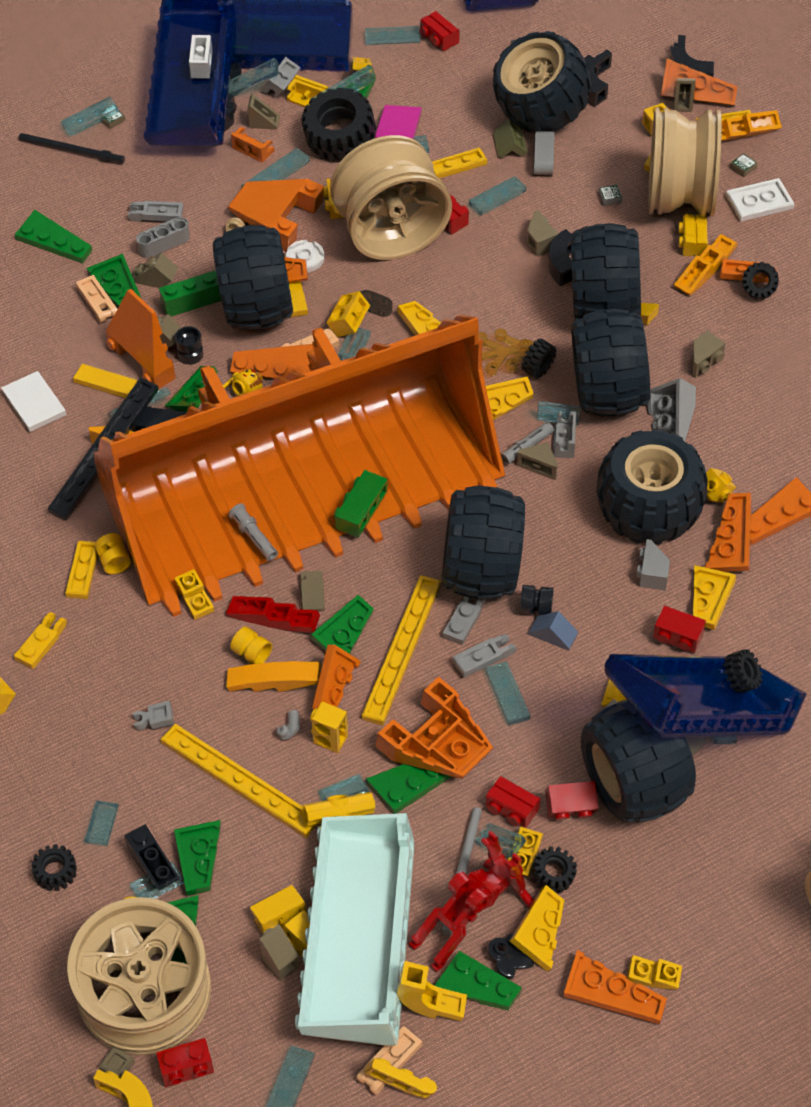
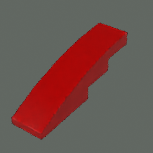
M233 596L226 612L229 617L249 623L308 633L315 631L321 616L318 610L297 609L295 604L275 603L272 597Z

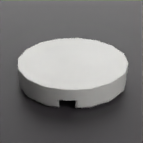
M308 240L294 242L287 248L285 255L288 258L306 259L308 272L320 268L324 263L325 257L322 246L314 241L313 243L308 242Z

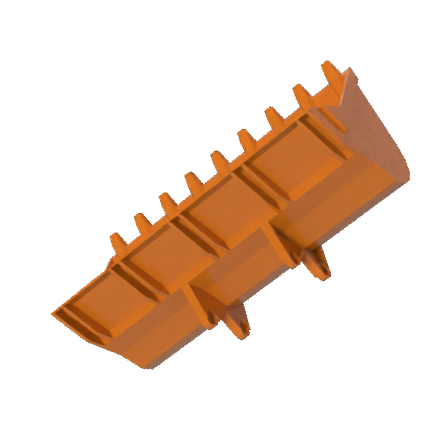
M460 314L454 320H442L436 329L389 345L375 343L371 349L361 348L356 356L342 361L324 330L320 327L312 330L314 350L307 352L310 372L305 374L291 372L286 379L276 377L270 386L230 399L214 368L208 365L200 368L204 387L198 389V395L202 403L201 409L193 406L188 407L185 415L127 435L118 431L112 440L105 436L101 437L98 451L94 452L98 477L112 517L134 562L148 605L161 601L173 617L180 615L181 608L178 595L181 593L175 582V577L195 569L203 583L204 590L214 602L222 599L219 580L243 571L255 587L263 584L259 565L270 562V560H266L249 536L241 532L235 520L230 519L228 516L229 511L237 504H244L247 513L256 519V525L278 551L275 559L283 557L295 572L303 570L299 551L323 542L335 558L343 555L339 536L347 533L336 529L334 513L338 507L342 506L346 493L348 491L351 492L357 476L360 477L364 470L388 479V492L364 529V532L374 543L383 541L378 523L382 520L401 514L415 529L422 526L418 507L440 500L449 510L451 495L456 490H465L466 487L473 486L497 487L495 479L504 477L505 472L482 372L483 340L479 338L478 318Z

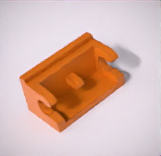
M240 127L231 134L233 149L261 163L275 151L273 146H269L273 141L267 140L265 143H262L247 136L246 133L241 134L246 129L244 127Z

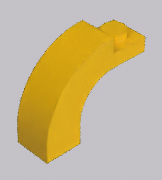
M404 961L397 989L399 1000L406 1007L423 1016L435 1019L438 1015L462 1021L467 995L432 985L427 981L429 967Z
M97 1070L93 1077L96 1089L122 1099L129 1107H153L147 1088L132 1073L125 1070L120 1079L112 1071H106L105 1073Z

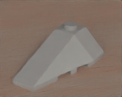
M678 378L650 389L648 412L652 415L654 421L652 423L653 429L663 430V432L669 434L674 433L683 437V441H685L696 406V387Z

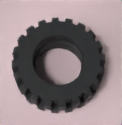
M342 87L336 90H332V88L327 89V92H320L316 98L313 97L309 101V105H306L303 110L304 113L301 120L306 142L312 152L316 155L319 154L321 158H329L331 161L340 159L341 161L353 149L375 137L376 124L372 107L366 97L358 91L354 92L353 89L347 88L343 90ZM337 119L352 120L351 124L342 129L330 130L325 128L330 122Z

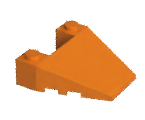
M309 179L246 182L230 203L228 209L244 223L266 226V228L274 227L279 231L282 249L287 252V248L296 241L298 224L286 219L294 206L315 214L323 202L324 186Z
M129 289L106 329L107 346L110 350H115L119 355L128 352L142 365V378L158 385L159 389L176 379L173 361L165 353L168 350L167 344H162L160 338L163 332L156 312L132 289Z
M437 677L423 691L421 705L430 711L433 716L413 735L392 719L378 732L375 745L377 749L394 762L461 779L493 750V746L479 725H476L471 718L468 708H465L460 701L457 691L440 677Z

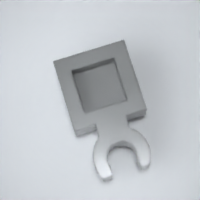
M170 700L148 706V712L136 711L133 713L136 721L142 719L134 723L136 730H143L148 725L152 729L174 724L173 708Z

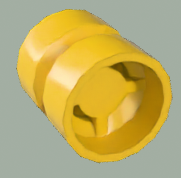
M109 533L96 541L95 547L106 573L119 574L130 567L131 559L119 534Z
M247 626L242 627L235 634L230 644V650L239 656L245 657V660L251 664L264 663L270 656L273 644L262 636H258L255 631Z

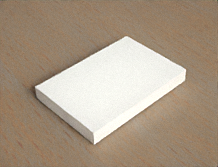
M780 178L727 190L725 195L740 222L794 209V202Z
M38 371L1 387L2 393L29 432L67 415L66 410Z

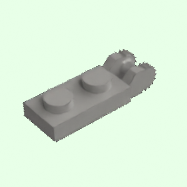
M131 202V211L128 212V219L138 222L141 220L170 221L174 218L182 217L184 206L182 202Z
M464 596V599L459 603L443 631V638L463 645L478 620L486 599H477L476 605L470 603L472 598Z
M503 634L493 639L490 638L455 655L453 663L465 678L503 658L509 657L515 653L517 648L514 644H510L499 649L509 641L508 635Z

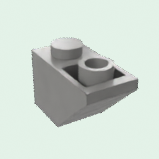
M647 539L646 547H641L639 560L643 561V565H638L636 578H641L640 587L666 591L670 560L652 540Z

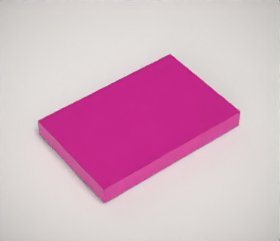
M385 105L375 138L400 135L414 139L422 114V107Z

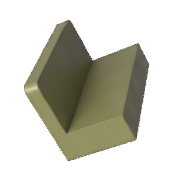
M508 118L493 131L498 157L501 159L511 151H514L521 157L528 153L522 128L514 124L511 119Z

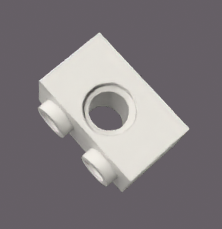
M192 35L189 58L191 78H210L213 51L211 35Z

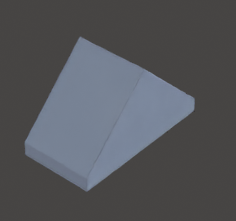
M557 611L537 616L528 635L569 651L578 635V631Z

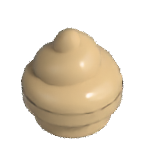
M233 217L226 223V232L234 228L243 227L245 224L241 219Z

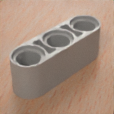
M535 131L534 175H553L554 131Z
M183 217L174 218L139 233L136 236L138 254L143 258H149L187 242L190 239L188 220Z

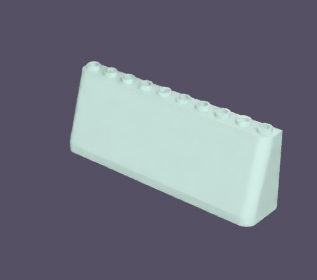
M407 813L322 817V825L318 827L317 831L320 842L319 847L315 848L317 866L313 867L315 885L310 890L311 901L313 902L312 907L308 908L310 928H306L305 932L308 945L307 949L303 951L305 970L301 971L300 975L303 987L302 992L298 993L300 1013L295 1017L296 1030H300L301 1035L396 1046L399 1040L402 1004L398 998L397 989L401 967L406 956L414 859V837Z

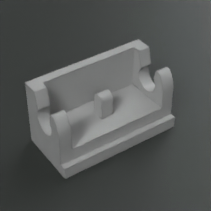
M285 57L262 91L267 94L272 89L275 91L273 97L277 98L286 89L301 67Z
M570 411L568 419H563L561 412L557 414V422H554V457L574 458L576 411Z

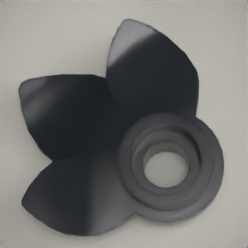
M514 934L508 935L505 939L495 938L488 945V955L496 962L498 972L509 979H513L516 969H528L534 966V961L510 942ZM497 946L501 947L504 952L499 951Z

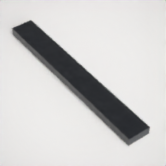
M140 377L48 507L50 513L65 521L68 520L98 477L94 452L98 451L100 438L105 436L112 440L118 431L127 435L158 392V385Z

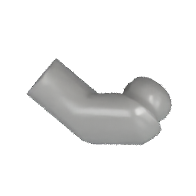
M297 710L289 711L288 724L282 725V728L278 727L277 735L281 739L289 740L299 732L300 721Z

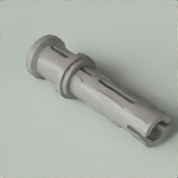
M244 504L234 506L228 513L230 519L235 520L239 525L238 529L249 536L267 561L275 559L278 551L256 525V519L247 513Z

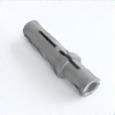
M544 422L522 440L515 441L512 447L501 453L502 462L505 465H509L517 459L519 449L538 444L553 433V426L549 422Z

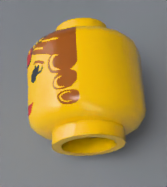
M253 369L243 370L236 374L232 380V389L238 396L261 389L263 386L261 375Z

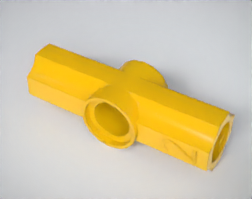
M371 792L351 796L334 795L328 797L325 801L304 804L302 817L305 825L310 826L321 824L322 817L374 813L376 808L375 800Z

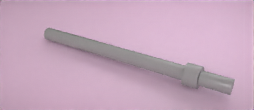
M474 807L472 810L456 874L461 871L465 874L467 872L482 813L480 808ZM443 923L442 934L451 935V930Z

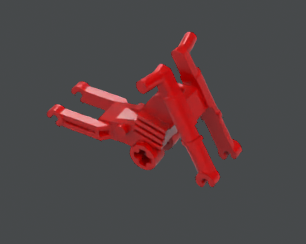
M489 831L486 839H481V843L488 850L489 858L484 862L483 866L489 871L486 872L480 869L470 872L469 875H466L463 871L457 873L448 883V889L452 892L449 901L442 908H434L418 931L411 937L413 941L409 945L416 950L423 944L439 920L453 932L452 936L433 959L435 963L431 967L436 972L445 966L448 958L466 936V925L476 920L477 913L492 907L498 896L509 885L513 887V890L519 895L528 909L534 901L525 888L523 868L520 865L522 859L516 853H513L512 859L510 861L506 860L505 855L502 854L501 850L503 848L499 845L498 837L492 831Z

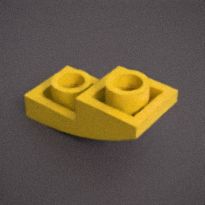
M195 569L175 577V582L194 620L214 612V606L207 596L204 585Z
M520 827L508 860L510 861L512 854L516 853L522 859L520 865L523 868V875L529 877L543 839V833Z
M632 955L626 979L644 986L677 990L679 988L682 965L660 958L657 962Z

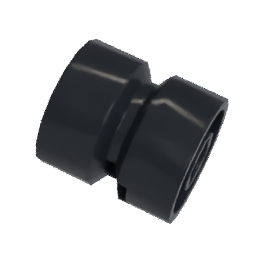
M192 326L180 328L175 334L179 361L187 365L200 362L204 355L201 332Z
M523 584L520 613L533 614L534 611H537L539 615L551 613L554 587L541 586L540 589H537L535 585Z

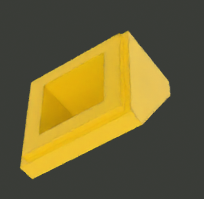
M641 303L640 317L643 324L648 325L658 315L659 304Z

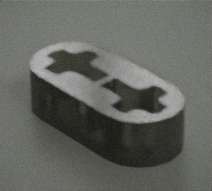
M370 290L361 291V294L370 304L368 312L381 317H387L392 313L393 304L391 299Z

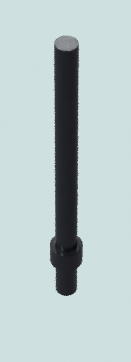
M25 133L19 134V140L92 156L100 158L101 161L105 162L114 161L123 164L125 161V156L113 154L108 150L103 149L100 151Z

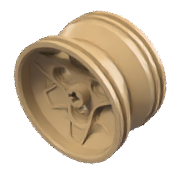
M655 107L649 171V214H653L654 210H657V214L670 213L683 206V204H691L699 215L705 216L708 213L709 217H714L721 157V110H716L715 114H712V110L707 109L696 121H689L688 118L676 110L664 108L662 112L659 107Z
M382 136L359 145L341 160L331 178V198L338 212L347 221L349 235L355 247L362 254L370 258L393 260L412 255L424 249L442 233L451 216V197L443 182L434 174L433 164L428 153L419 142L406 136Z
M143 897L113 902L94 913L78 930L71 944L67 962L69 983L86 1027L105 1046L111 1049L113 1047L118 1048L129 1055H152L179 1045L202 1022L211 998V979L206 962L204 944L194 923L175 906L158 899ZM144 933H151L145 940H143V938L140 935ZM113 944L114 953L103 952L106 948ZM176 947L184 955L187 964L171 961ZM154 954L163 955L158 961L151 960ZM115 970L122 972L118 977H110V974ZM93 979L108 986L100 999H98L94 992ZM181 991L177 999L167 1007L165 994ZM147 995L155 996L152 1002L147 1003L143 1001ZM135 1006L143 1017L131 1018L122 1016V1014Z

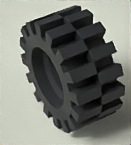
M755 262L753 265L748 266L742 280L745 292L750 297H754V299L770 297L775 293L779 283L778 272L769 263L766 264L764 262ZM758 273H763L768 277L769 282L764 288H757L753 284V277Z
M542 338L537 339V341L535 340L533 345L529 346V351L525 352L526 356L522 359L521 368L537 379L541 378L543 374L547 373V369L551 368V363L554 362L553 358L556 357L555 353L557 352L556 347Z
M748 649L727 655L724 659L726 663H723V667L726 668L724 675L728 676L726 680L731 682L729 686L740 694L757 689L763 681L760 677L763 676V672L759 670L761 664H757L758 658H754L755 654L753 652L750 653Z
M53 844V849H50L49 845L45 846L46 851L40 849L38 851L39 856L35 854L33 857L34 861H32V871L37 884H40V887L43 889L47 887V891H52V887H55V891H60L59 886H63L64 889L67 888V882L72 884L74 882L73 877L76 878L77 875L74 855L69 849L66 850L63 845H61L60 849H58L57 844ZM61 862L63 864V869L58 873L49 874L45 871L50 863Z
M552 846L548 850L544 848L541 853H538L531 869L533 882L538 881L536 885L538 888L547 885L555 893L557 890L558 893H562L564 889L567 890L577 873V869H575L577 864L576 862L572 863L574 860L572 855L567 857V850L562 853L560 852L561 848L557 847L554 851ZM549 863L556 864L562 869V875L560 877L551 876L545 870V866Z

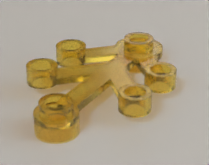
M503 328L495 331V340L511 345L509 347L487 338L486 333L479 332V338H483L482 346L492 349L482 352V360L495 358L493 362L486 364V373L491 376L497 374L498 368L507 356L515 354V356L506 360L505 368L510 372L516 371L518 364L526 356L525 352L529 351L530 345H533L532 340H518L507 335V331Z

